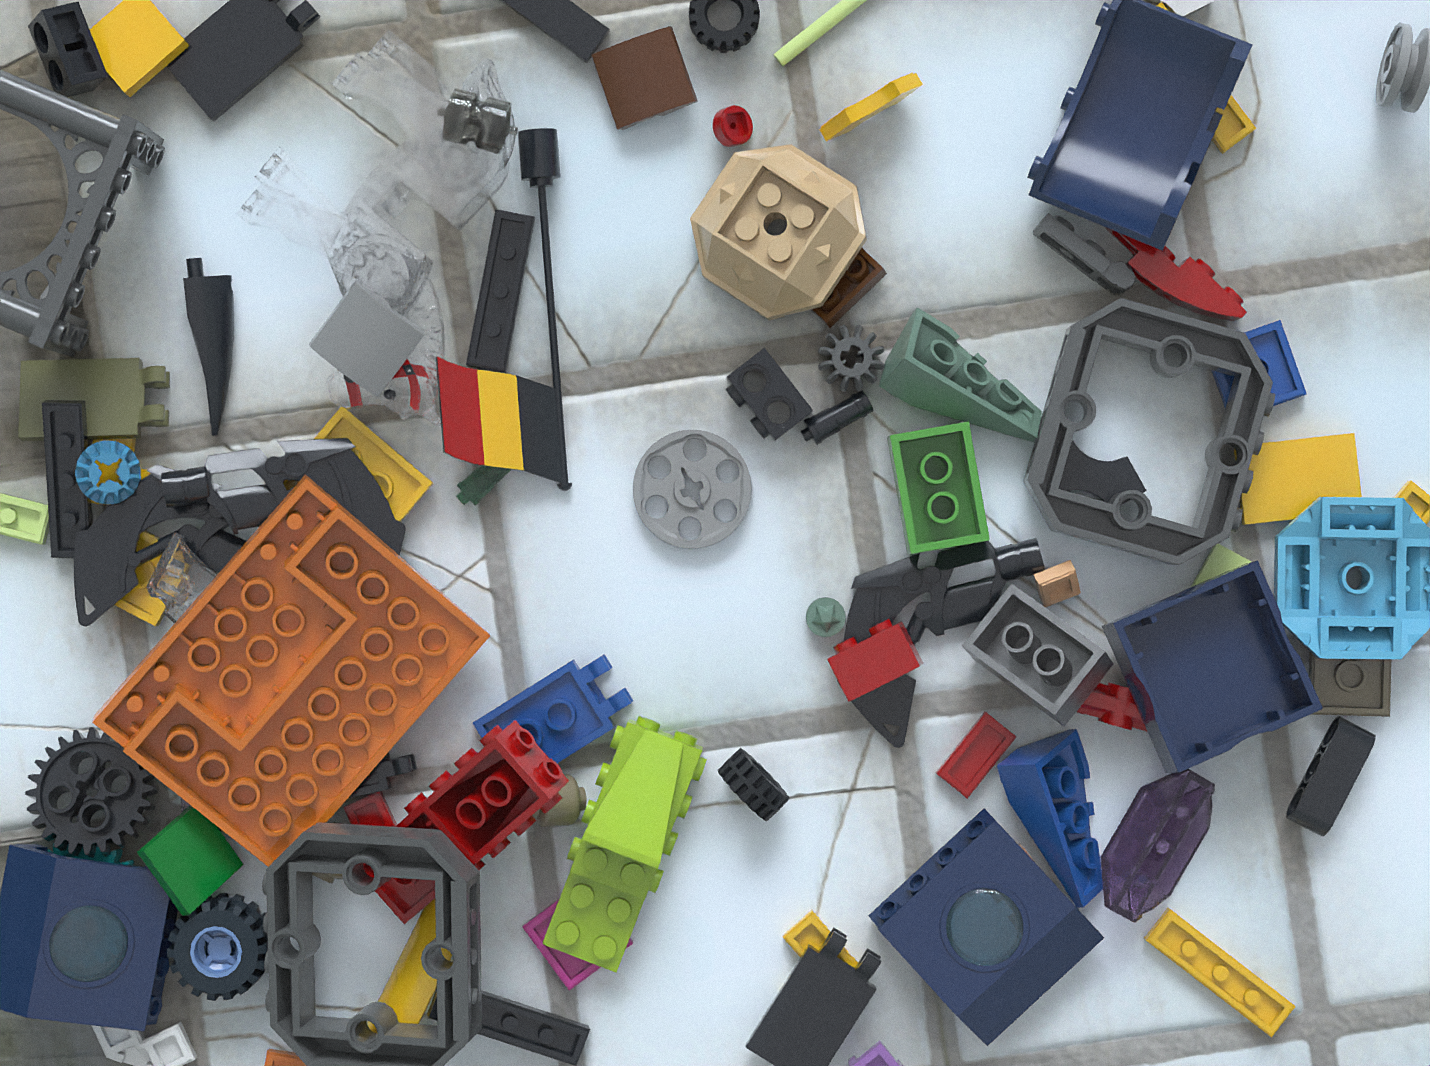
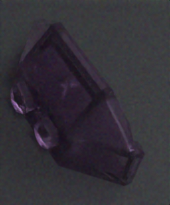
M1187 769L1180 773H1171L1140 787L1101 855L1104 906L1136 923L1142 918V914L1153 910L1171 896L1210 828L1213 807L1212 795L1215 792L1214 783Z

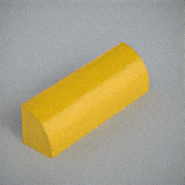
M435 899L423 908L377 1001L386 1003L393 1008L399 1023L419 1024L437 989V979L432 978L425 972L421 962L422 951L427 944L436 938ZM441 947L444 958L450 961L452 954L447 949ZM368 1021L367 1026L369 1029L377 1033L375 1025Z

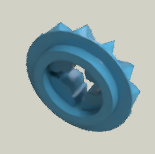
M116 441L96 442L87 447L78 458L75 469L76 481L80 490L89 499L101 504L120 503L134 494L141 480L140 462L133 451L122 443ZM120 459L121 462L118 464L115 473L119 476L118 479L122 481V484L120 485L118 482L108 479L97 486L96 484L100 481L99 478L102 472L98 469L99 466L95 461L111 465Z

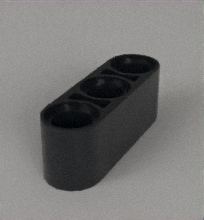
M1340 716L1336 717L1329 726L1288 806L1286 818L1320 836H1325L1333 826L1374 746L1376 735Z

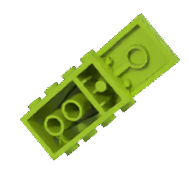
M638 716L637 721L629 719L626 727L618 725L610 744V748L615 749L616 753L611 765L603 762L595 785L602 787L597 802L589 799L581 822L588 825L582 839L574 837L566 859L573 861V864L542 943L613 972L618 970L648 891L656 893L664 873L663 870L658 869L662 854L671 855L678 837V833L672 831L677 816L685 818L693 797L686 794L690 781L693 779L699 782L707 759L700 757L703 747L696 745L698 738L678 730L675 731L674 736L659 730L660 723L642 716Z

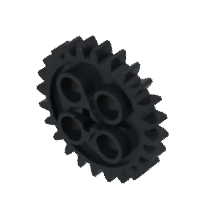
M94 727L89 728L87 738L78 730H73V742L70 743L63 737H58L60 749L55 751L47 746L45 751L50 757L48 761L35 760L34 762L42 769L41 773L28 775V779L37 784L36 788L25 791V795L36 800L35 803L26 808L31 814L39 815L32 822V825L37 829L45 828L41 837L48 842L55 839L54 847L60 851L68 846L69 853L73 856H78L82 847L85 855L90 858H94L97 847L104 854L110 855L112 842L122 849L125 848L123 836L128 833L132 837L138 838V832L134 828L136 823L149 824V821L142 813L143 810H155L156 806L147 800V796L157 794L158 790L154 786L147 785V782L156 777L147 770H143L144 768L123 752L124 747L105 732H103L100 738L99 732ZM92 757V768L85 774H79L78 767L82 760ZM111 761V766L105 769V764ZM125 775L127 777L125 787L119 792L112 793L111 785L117 777ZM89 787L98 790L95 797L86 795ZM66 792H71L72 800L70 804L64 809H58L57 801L59 797ZM99 810H105L106 817L104 822L100 826L92 828L90 820L94 813ZM78 816V821L72 823V819Z

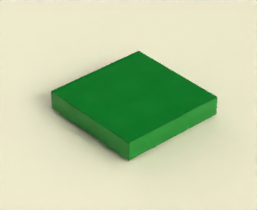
M191 805L137 851L182 916L190 915L244 865L219 828Z

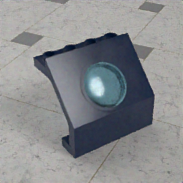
M985 808L868 915L881 934L952 1012L987 1046L1104 939L1102 934Z
M39 844L9 845L0 892V1010L32 1019L145 1031L147 1025L157 1024L158 1015L162 1009L161 999L165 977L169 971L167 948L172 945V942L168 941L170 932L176 928L175 923L178 909L148 867L61 856L47 852L48 847Z

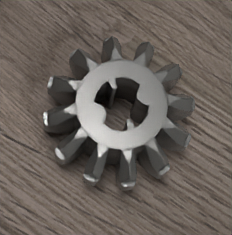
M846 325L840 326L841 341L831 333H828L825 337L834 349L819 347L818 354L831 357V360L823 361L818 365L820 371L830 368L834 370L827 377L826 382L832 384L838 376L842 377L840 391L843 392L848 388L849 379H853L857 392L862 391V375L869 383L874 384L877 378L868 368L883 370L885 365L881 361L872 359L873 356L884 353V347L877 346L870 349L868 346L876 339L877 335L872 332L863 341L860 339L863 331L861 325L855 327L853 337H849ZM850 348L858 351L857 357H862V363H855L852 369L844 366L846 360L841 361L840 354H847Z

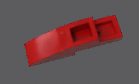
M1105 227L1133 255L1125 264L1135 272V279L1157 295L1194 313L1216 319L1236 321L1247 313L1241 306L1244 303L1243 299L1232 288L1226 286L1223 289L1213 279L1215 272L1203 260L1198 258L1194 261L1191 257H1188L1177 266L1173 262L1176 257L1166 246L1162 251Z

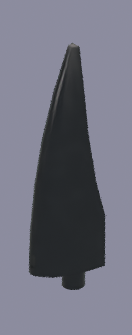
M202 258L186 259L188 278H183L187 317L205 377L212 436H217L226 404L234 342L232 275L204 276Z

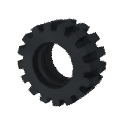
M717 0L690 1L689 23L692 33L701 45L704 44L711 51L719 50L720 53H727L729 50H733V52L740 50L741 46L747 45L751 41V38L758 29L760 9L757 0H731L739 7L741 19L736 27L727 31L717 30L708 21V9Z
M742 748L737 750L718 769L719 775L730 786V789L764 821H768L790 799L785 790L773 779L770 773Z

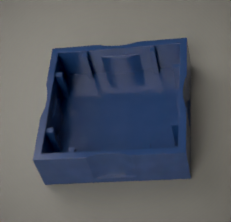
M1258 560L1243 564L1102 626L1165 773H1180L1231 750L1238 743L1251 736L1272 732L1323 709L1301 657L1295 651L1285 633L1281 612Z

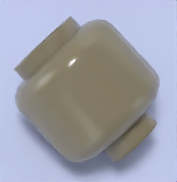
M564 774L569 782L558 792L563 798L546 814L540 809L533 814L539 826L572 825L577 821L580 811L586 809L587 798L584 787H579L575 778L570 774Z

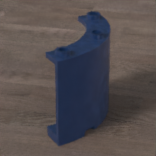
M1113 0L1111 4L1104 2L1098 14L1095 25L1101 27L1076 89L1069 86L1060 109L1066 112L1044 157L1036 156L1027 178L1034 181L1028 196L1163 251L1223 114L1216 112V109L1218 107L1225 110L1253 44L1143 0Z

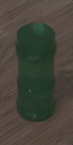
M481 465L462 482L460 481L457 484L461 492L456 497L463 505L471 501L476 506L512 469Z

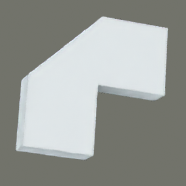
M181 1022L145 1038L142 1031L91 1025L106 1058L120 1063L124 1062L133 1066H183L197 1058L196 1052Z

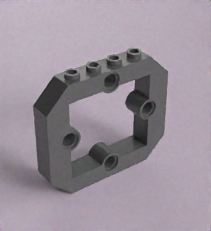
M1120 298L1066 329L1040 420L1038 436L1034 441L1023 482L1051 531L1170 565H1180L1229 538L1231 531H1237L1243 510L1238 508L1242 493L1247 494L1253 479V471L1249 470L1253 454H1259L1264 440V432L1259 431L1263 416L1268 417L1275 401V394L1270 393L1273 382L1244 332ZM1101 339L1149 352L1153 370L1162 377L1173 378L1182 375L1191 369L1193 365L1234 376L1218 436L1208 444L1205 450L1208 472L1192 527L1152 516L1150 500L1144 493L1138 490H1126L1116 493L1109 503L1058 489L1074 432L1087 428L1096 416L1095 402L1086 393ZM1173 346L1181 352L1182 361L1178 367H1171L1164 361L1163 354L1166 347ZM1068 401H1076L1083 407V418L1078 423L1071 422L1065 417L1064 407ZM1224 444H1228L1236 450L1237 459L1232 466H1226L1220 461L1219 451ZM1125 499L1133 500L1139 509L1136 519L1131 522L1124 520L1120 514V505Z
M318 822L302 832L266 869L262 881L263 893L267 895V912L264 916L263 929L265 934H268V951L265 955L264 968L266 973H269V990L266 994L265 1006L266 1010L270 1012V1027L306 1066H444L482 1030L480 871L441 830ZM364 863L371 866L374 871V878L365 872ZM312 872L342 874L347 888L358 895L371 894L391 878L435 880L436 938L427 944L422 951L421 962L425 972L432 978L437 979L438 1026L399 1023L393 1008L382 1002L370 1003L351 1019L316 1016L314 954L320 947L321 936L318 928L313 924ZM290 937L298 942L300 950L293 947ZM441 947L450 951L453 956V962L444 958ZM367 1021L375 1025L377 1033L369 1029Z

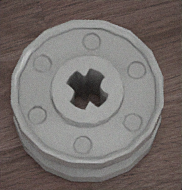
M1399 22L1390 34L1380 63L1376 84V103L1378 106L1388 108L1393 105L1398 94L1401 92V108L1403 111L1415 113L1423 103L1430 86V28L1421 30L1413 44L1411 25Z

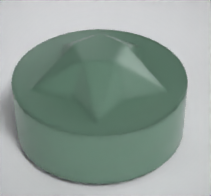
M829 597L818 598L809 605L806 611V623L809 629L818 636H834L841 631L845 624L846 614L844 608L835 599Z

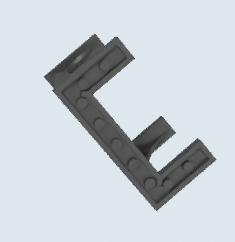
M0 69V109L30 122L50 139L63 161L69 190L66 214L52 242L44 251L28 263L9 271L0 272V326L29 337L28 343L74 357L76 351L80 352L84 348L89 336V330L86 329L89 321L70 314L72 307L76 308L83 298L85 286L82 285L86 272L88 269L92 270L97 264L101 252L100 247L97 246L103 231L107 233L114 223L116 210L113 207L118 195H123L129 187L132 178V172L129 171L130 167L150 175L152 168H158L163 159L165 147L162 144L164 139L138 120L122 114L121 119ZM51 126H55L59 129L56 132H54ZM67 135H70L76 142L78 137L85 139V141L76 144L71 150L67 149L65 145ZM89 151L100 152L103 161L98 169L90 173H80L76 170L75 163L80 155ZM94 182L87 190L89 196L82 198L79 193L82 183ZM71 222H76L77 225L74 232L70 233L68 225ZM58 255L62 261L61 263L57 262V273L55 275L48 265L51 258ZM33 271L41 272L48 281V294L43 299L34 298L28 290L27 278ZM16 280V288L20 299L13 297L15 291L3 289L8 281Z

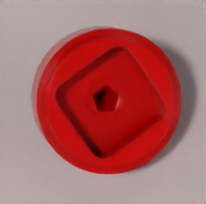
M732 105L723 108L714 116V135L726 147L744 144L750 139L753 132L752 119L748 112L740 106Z

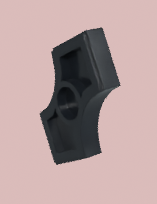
M1074 441L1071 442L1058 489L1064 491H1085L1097 496L1106 503H1109L1116 493L1122 491L1138 490L1142 493L1147 491L1128 456L1113 461H1101L1087 456L1076 446ZM1125 499V500L1121 503V505L1124 504V503H1126V502H1128V501L1131 500V499Z

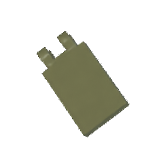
M140 358L21 361L18 438L22 441H44L42 402L45 400L85 401L88 440L141 438V427H168L169 410H165V405L163 404L145 406V389L170 388V372H166L165 366H149L143 369V362Z

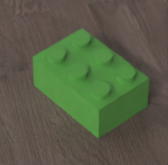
M969 421L889 435L887 442L907 554L990 540Z

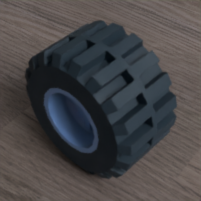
M219 893L213 898L210 895L190 915L181 916L175 923L176 928L170 932L168 938L172 945L167 948V958L174 959V962L169 966L172 974L179 972L182 976L178 983L183 988L188 983L194 987L191 994L199 997L202 993H206L207 1000L216 1001L219 996H223L224 1000L233 999L238 993L242 995L263 976L265 972L264 960L268 951V934H265L263 929L266 912L260 915L256 911L259 905L254 901L247 904L243 902L245 896L238 894L233 898H230L228 893Z

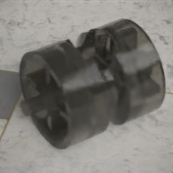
M455 88L446 109L438 107L437 115L444 117L443 140L466 146L470 141H473L479 150L500 154L506 137L509 134L517 135L518 127L511 126L512 102L489 97L485 101H480L477 93Z

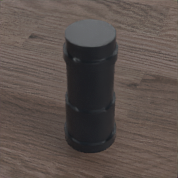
M864 391L850 395L851 397L837 405L803 420L806 428L800 432L804 440L807 442L813 439L815 444L818 445L823 440L841 431L840 429L860 418H865L869 413L873 412V407Z

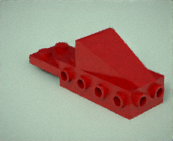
M516 720L504 730L497 724L479 740L484 748L478 753L471 748L454 763L459 770L453 775L446 770L432 782L429 787L433 793L427 798L421 792L404 807L409 815L395 827L441 830L466 858L480 870L486 865L482 861L485 855L489 854L492 858H495L511 843L507 836L514 831L519 837L537 821L533 816L536 811L540 809L546 814L563 798L558 792L569 780L562 773L560 766L550 759L535 743L532 734L522 728ZM364 863L365 872L374 878L373 869ZM391 878L375 890V892L405 925L435 899V880Z

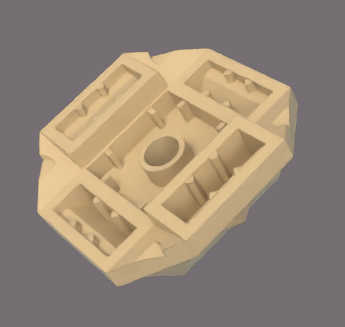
M792 144L734 152L690 217L702 276L769 321L823 306L867 241L857 186ZM777 219L787 221L786 230L782 234L777 236L768 234V226L772 221Z

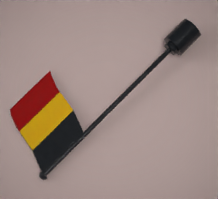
M537 128L518 131L521 180L529 181L530 188H538L553 388L517 375L466 368L436 356L443 453L453 458L475 465L522 470L558 482L557 487L562 491H567L572 487V483H568L546 187L553 186V179L561 178L557 129Z

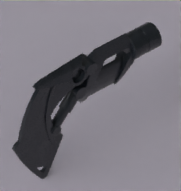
M348 438L277 441L285 452L284 456L268 458L260 448L208 455L205 466L161 473L163 494L167 508L209 502L225 518L234 534H239L238 530L261 526L293 489L287 490L284 481H300L306 474L400 556L406 527L402 522L394 518L383 491L371 472L351 450L356 448V446ZM252 469L266 483L216 491L212 476L214 474Z
M157 464L146 470L150 475L140 480L134 494L120 503L110 504L88 530L77 532L74 546V588L78 622L81 626L85 627L94 623L140 584L135 572L136 567H140L142 564L158 556L167 555L181 548L183 562L190 565L195 562L219 573L247 541L224 531L229 524L209 502L167 508L163 494L161 473L176 470ZM213 482L216 491L223 487V485ZM181 518L205 520V524L200 530L193 525L187 524L159 538L158 542L137 551L141 533L154 525ZM85 597L95 608L89 615L86 614Z
M1037 538L994 548L988 540L941 551L938 553L935 566L929 565L923 569H918L917 567L920 555L918 553L856 576L851 589H856L847 618L844 641L854 636L857 643L871 637L869 628L887 619H890L891 623H893L900 611L909 602L927 591L931 593V602L918 603L906 627L914 646L920 641L926 627L936 636L944 635V630L982 621L999 600L1006 582L1020 579L1024 576H1032L1045 570ZM993 559L996 571L994 576L947 587L954 568ZM904 674L851 701L866 720L896 748L902 747L905 742L916 680ZM882 723L899 726L898 734L896 736L892 735Z

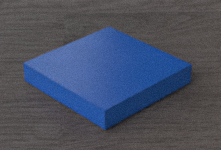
M1281 320L1244 332L1273 382L1270 393L1275 394L1273 406L1307 395ZM1211 370L1222 402L1226 408L1234 376Z

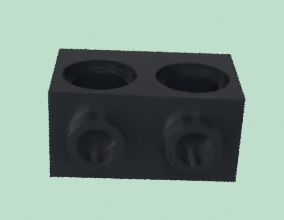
M78 1L43 9L28 25L54 92L66 97L91 92L108 77Z
M765 347L727 376V381L731 385L725 390L739 408L746 404L755 417L749 421L763 439L770 435L776 441L813 412V409ZM750 371H758L766 379L765 387L759 392H750L743 385V378ZM782 402L788 406L790 410L788 421L783 424H775L770 421L767 409L772 403Z

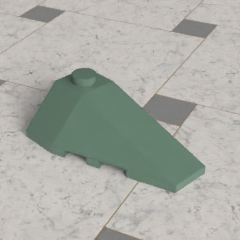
M917 307L885 360L879 387L913 407L963 422L969 421L973 425L1033 442L1038 436L1042 411L1007 379L998 380L984 366L987 361L979 353L973 357L957 343L956 340L960 336L952 328Z

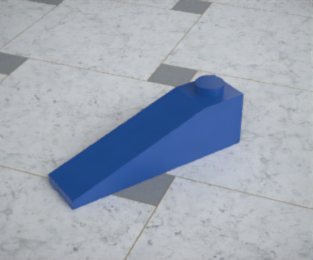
M1069 729L1017 748L997 765V769L1010 805L1077 908H1084L1104 887L1098 841L1095 838H1091L1089 816L1095 815L1093 802H1087L1084 784V779L1090 778L1089 764L1077 729Z

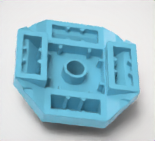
M1318 497L1275 536L1274 598L1281 612L1283 626L1316 658L1401 660L1430 628V528L1413 511L1404 498ZM1355 566L1362 574V582L1357 588L1352 589L1346 582V574L1350 568Z

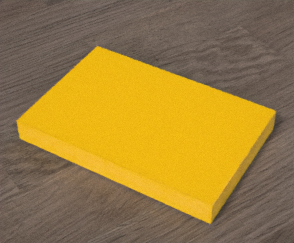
M1355 433L1263 443L1259 454H1253L1249 470L1253 471V479L1247 494L1242 493L1240 497V509L1243 510L1242 525L1295 519L1318 497H1362ZM1234 449V455H1235V461H1236V459H1237V453H1236V450Z

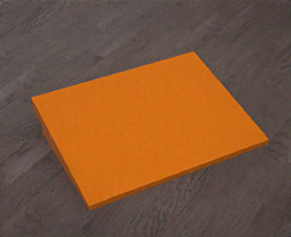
M305 474L96 712L92 723L124 747V753L269 867L302 832L318 822L327 823L486 642L490 634Z

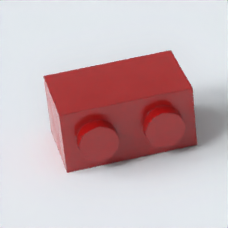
M887 619L868 629L871 637L857 643L853 636L833 647L836 654L827 660L848 702L923 664L902 621L892 625L890 619Z

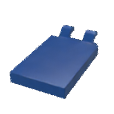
M603 654L581 669L573 659L472 724L481 738H483L497 724L504 730L516 720L522 728L532 734L535 743L550 759L559 763L615 728L616 725L610 716L628 706L634 700L626 687L608 699L604 697L594 679L612 668L606 655Z

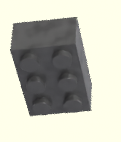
M1012 583L962 645L972 659L1063 727H1065L1114 665L1106 651Z

